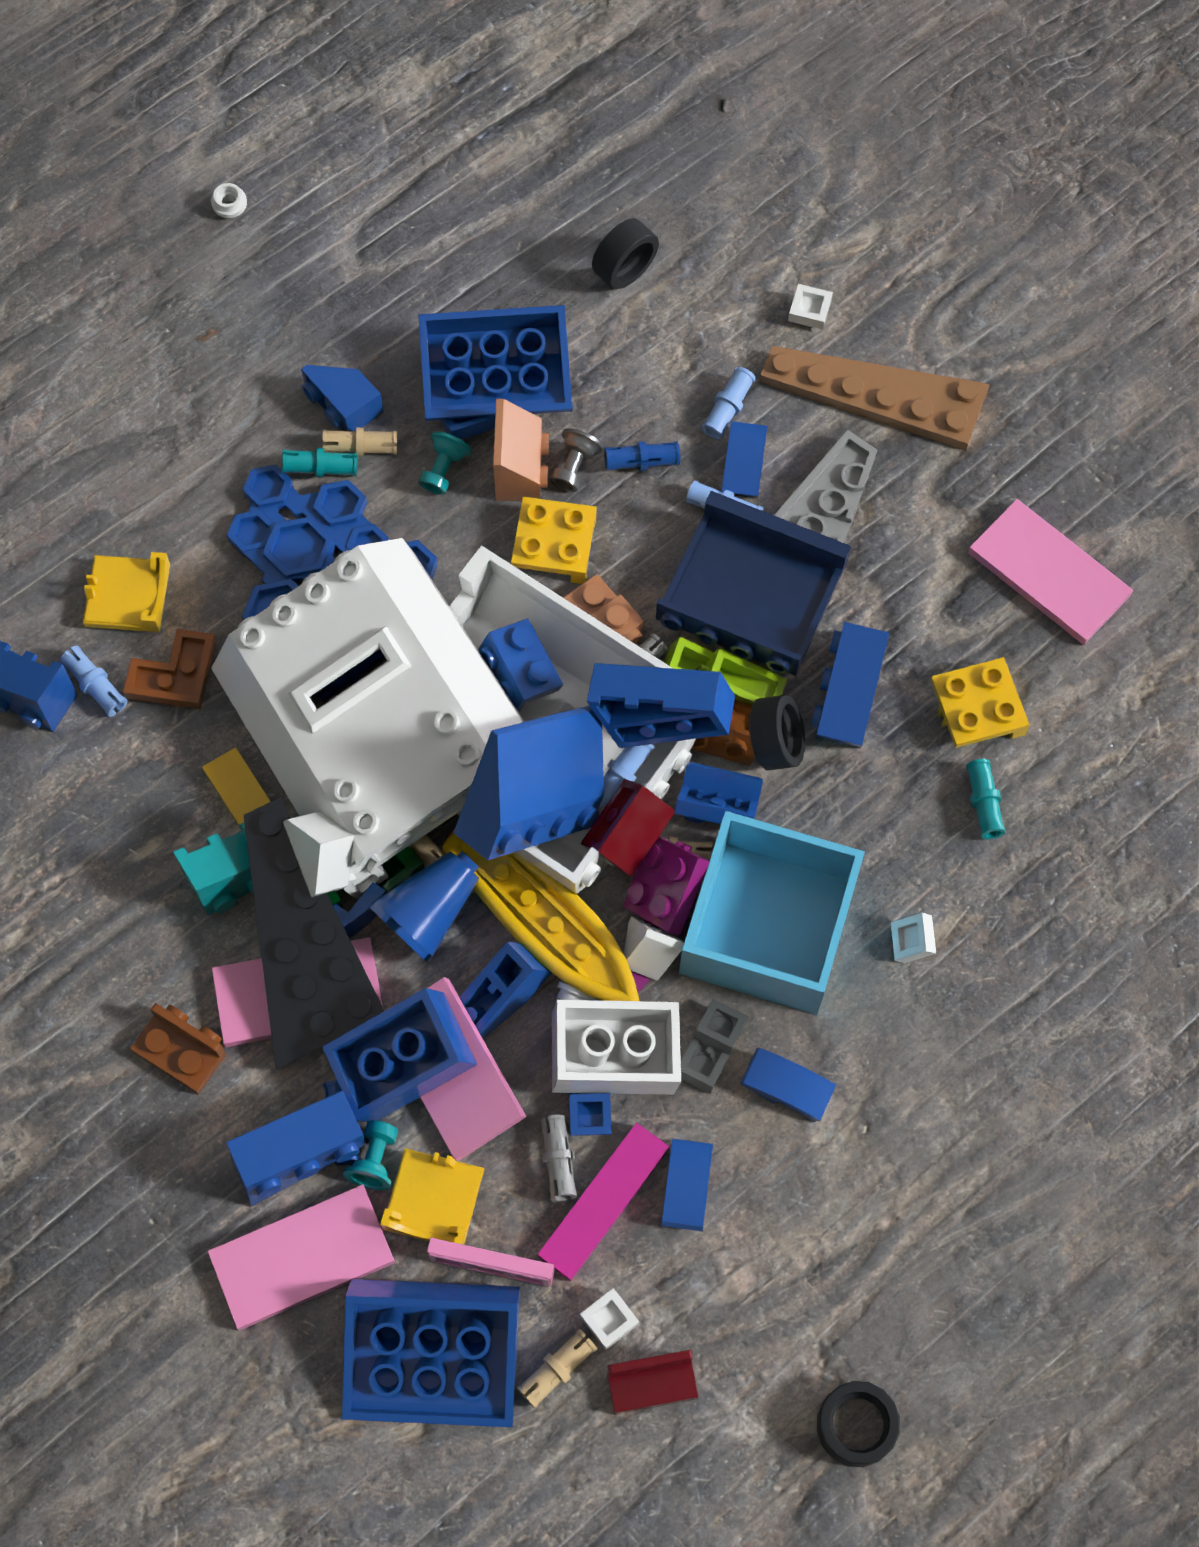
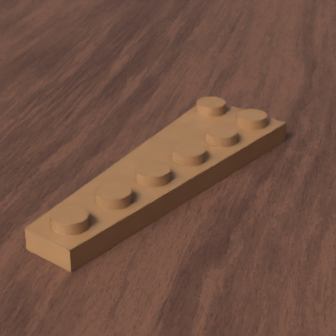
M772 346L759 383L965 451L990 386L989 384L777 346Z

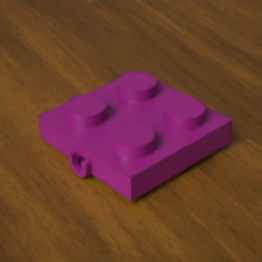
M659 836L639 865L628 888L623 907L644 918V922L651 924L652 927L661 928L668 933L680 936L710 861L691 852L692 847L679 841L674 843L663 836Z

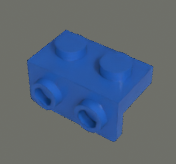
M528 618L489 632L478 648L482 658L518 712L522 710L526 703L555 693L564 685Z
M689 762L686 766L683 785L677 799L674 814L683 815L686 820L695 823L709 821L721 824L725 811L755 819L763 779Z

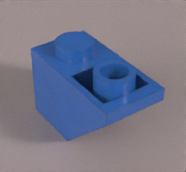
M306 365L301 368L304 381L301 387L304 394L313 404L318 402L324 408V414L334 428L341 427L343 431H356V427L362 428L384 413L380 392L359 369Z

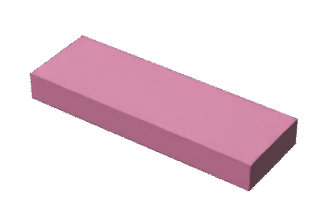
M430 1238L427 1251L431 1262L545 1287L552 1286L555 1272L554 1264Z

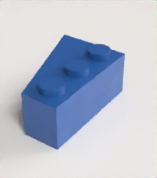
M844 622L842 631L834 630L829 652L836 654L833 669L825 667L820 690L827 691L824 706L816 704L810 726L818 729L816 738L857 748L862 747L889 632Z
M0 641V712L6 713L10 710L20 715L19 719L29 727L36 730L43 727L54 732L78 696L63 664L53 661L50 667L35 662L38 658L35 653L26 650L23 656L9 650L11 646L8 643Z
M595 663L586 702L617 746L625 748L729 735L735 695L721 672Z
M340 1091L226 1142L233 1166L252 1207L296 1182L316 1174L322 1168L335 1161L343 1162L354 1157L360 1152L359 1148L364 1146V1135L344 1091Z

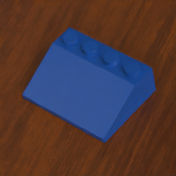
M565 305L418 314L425 421L495 417L496 399H505L532 414L573 411Z
M585 706L491 730L454 834L486 860H491L591 828L599 816L598 809L604 797L602 723L591 707Z
M351 1279L345 1298L342 1420L513 1428L520 1287Z

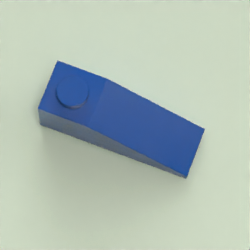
M506 942L459 997L482 1039L529 1001L552 972L546 969L521 943Z

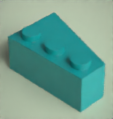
M245 823L239 825L240 832L227 838L221 839L218 833L207 837L206 842L208 846L187 853L183 847L173 852L185 879L207 916L214 912L218 914L231 909L237 903V899L249 892L253 893Z

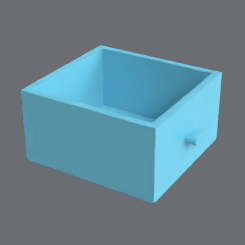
M725 811L682 948L679 974L817 1015L865 851Z

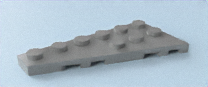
M847 430L774 516L845 543L875 461L877 449Z

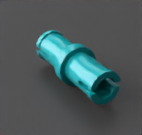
M316 448V451L283 449L282 473L315 474V478H323V474L351 475L356 477L357 453L324 452V448Z
M976 759L966 764L972 789L970 803L977 812L981 838L985 840L996 839L1006 833L999 803L1002 801L1001 793L995 789L990 760Z

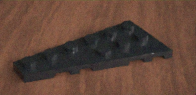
M281 798L273 800L244 815L276 1070L322 1048L324 1045L385 1011L328 894L325 893L314 897L310 895L283 823L291 818Z

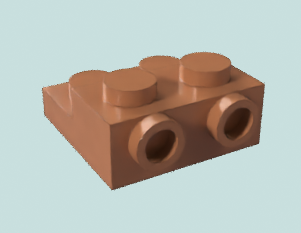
M598 574L563 597L637 645L642 639L644 620L621 594L616 596Z

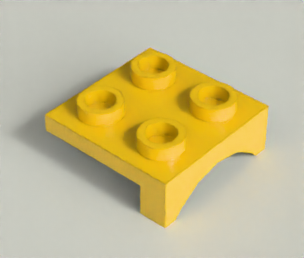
M523 497L511 565L516 568L571 575V583H585L591 542L596 524L597 506Z
M151 552L150 559L94 555L91 575H86L89 585L84 586L87 599L83 618L84 627L160 633L170 570L167 554Z
M1004 657L931 677L930 681L939 702L938 715L939 717H944L942 726L948 727L955 748L1009 734L1011 739L1026 735L1030 724Z
M404 1148L388 1208H385L381 1220L382 1230L430 1242V1238L464 1245L484 1174V1168L458 1162L449 1155H447V1158L440 1157V1154L437 1152L430 1155Z

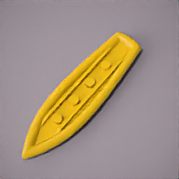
M455 829L451 832L442 846L445 854L451 851L457 856L463 851L479 867L474 872L479 880L473 890L511 935L546 969L568 985L598 1000L639 1001L634 977L617 941L598 915L576 893L515 852L486 860L454 834Z

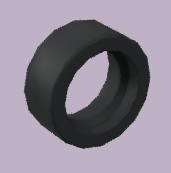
M636 218L623 221L615 226L600 242L591 263L593 271L610 287L616 290L625 288L638 279L652 263L659 247L658 237Z
M790 695L756 699L749 715V732L754 755L759 765L766 771L798 767L803 760L805 752V731L802 716L795 700Z
M851 1381L838 1386L824 1399L817 1414V1434L822 1447L834 1460L849 1467H866L879 1462L894 1448L900 1434V1415L895 1402L884 1389L870 1382ZM853 1398L865 1399L873 1403L880 1411L883 1419V1433L879 1441L873 1447L865 1450H853L843 1445L836 1437L833 1429V1417L837 1408L843 1402Z

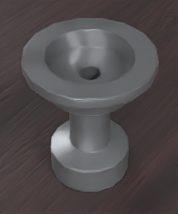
M566 428L562 432V437L565 440L564 445L569 451V455L563 468H555L553 470L550 481L563 490L576 492L581 483V478L576 473L583 458L588 459L592 458L595 454H600L603 451V444L586 432Z

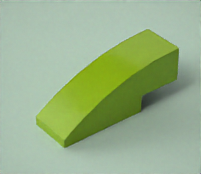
M679 637L669 646L664 663L673 669L721 672L733 691L735 700L753 705L756 699L782 695L787 681L786 678L721 648L712 652L682 637Z

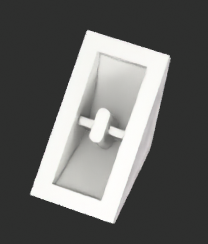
M320 811L285 820L283 822L311 897L347 887L354 835Z
M631 916L628 922L623 954L631 971L658 981L682 951L684 942L674 934L668 933L661 928L652 927L651 924L645 923L644 920Z

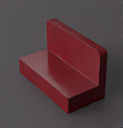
M624 778L580 844L588 850L593 847L599 852V856L606 858L625 874L632 876L674 815V809L644 785Z
M692 1350L608 1365L607 1377L614 1415L698 1399L699 1396L692 1365Z

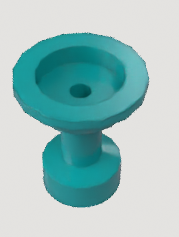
M438 431L433 432L430 436L433 442V449L438 455L431 472H422L418 484L429 492L445 495L449 482L444 477L451 462H458L463 457H469L472 449L461 439Z
M368 1121L364 1136L370 1142L365 1159L357 1160L351 1167H346L343 1171V1176L351 1183L358 1186L364 1185L367 1189L388 1190L391 1187V1180L387 1177L386 1168L380 1163L385 1146L395 1144L399 1132L398 1129L383 1121Z

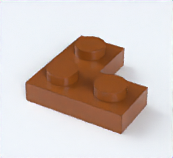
M177 629L169 663L131 658L123 690L125 698L201 709L216 644L215 635Z

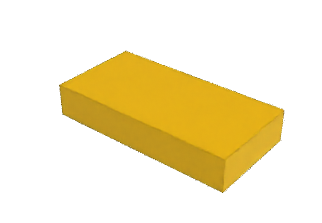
M236 747L202 766L206 776L238 826L244 823L245 814L271 802Z

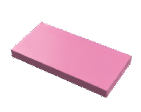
M1018 499L970 546L968 551L972 557L1083 645L1093 637L1133 592L1132 588Z
M371 938L352 940L351 943L383 1006ZM262 958L212 967L225 1047L272 1039Z
M443 977L428 987V989L444 992L477 1065L420 1098L453 1158L460 1161L526 1118V1115L449 978Z
M360 1185L208 1251L239 1331L350 1283L351 1279H360L395 1263L364 1185Z

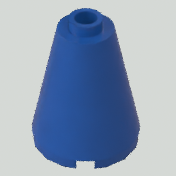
M450 851L375 900L369 908L427 962L433 957L478 882L479 878L474 872L479 867L463 851L457 856Z

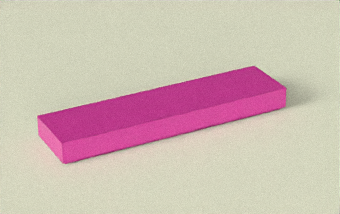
M636 1122L537 1254L538 1258L545 1263L554 1264V1269L571 1282L669 1151L670 1147Z

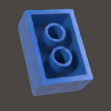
M428 988L422 989L323 1046L339 1086L344 1091L356 1120L365 1122L380 1120L477 1065L444 992Z

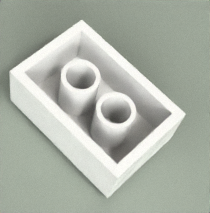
M556 1001L552 1011V1093L674 1095L681 1083L679 1002Z

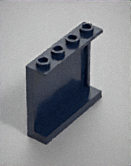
M710 491L705 501L704 514L663 599L659 598L657 601L656 620H659L668 629L674 631L683 630L691 633L705 644H718L728 648L733 654L743 659L749 660L752 658L765 663L774 672L780 674L790 673L796 676L847 565L851 546Z

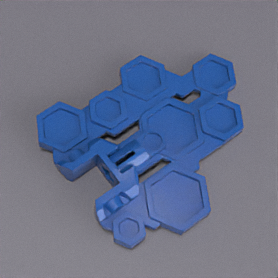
M277 465L251 469L243 487L244 497L250 501L249 512L236 514L227 533L228 542L264 575L263 584L254 586L243 611L242 620L256 616L268 608L275 598L288 594L297 588L296 581L304 580L310 574L320 572L332 564L335 560L333 557L335 548L343 553L359 545L389 540V537L380 528L370 523L363 516L367 506L366 496L351 481L344 480L324 484L319 492L300 495L293 488L292 479L286 473H282V470ZM287 508L295 517L304 516V518L287 521L279 514V509ZM419 540L406 542L430 578L433 579L438 567L437 557Z

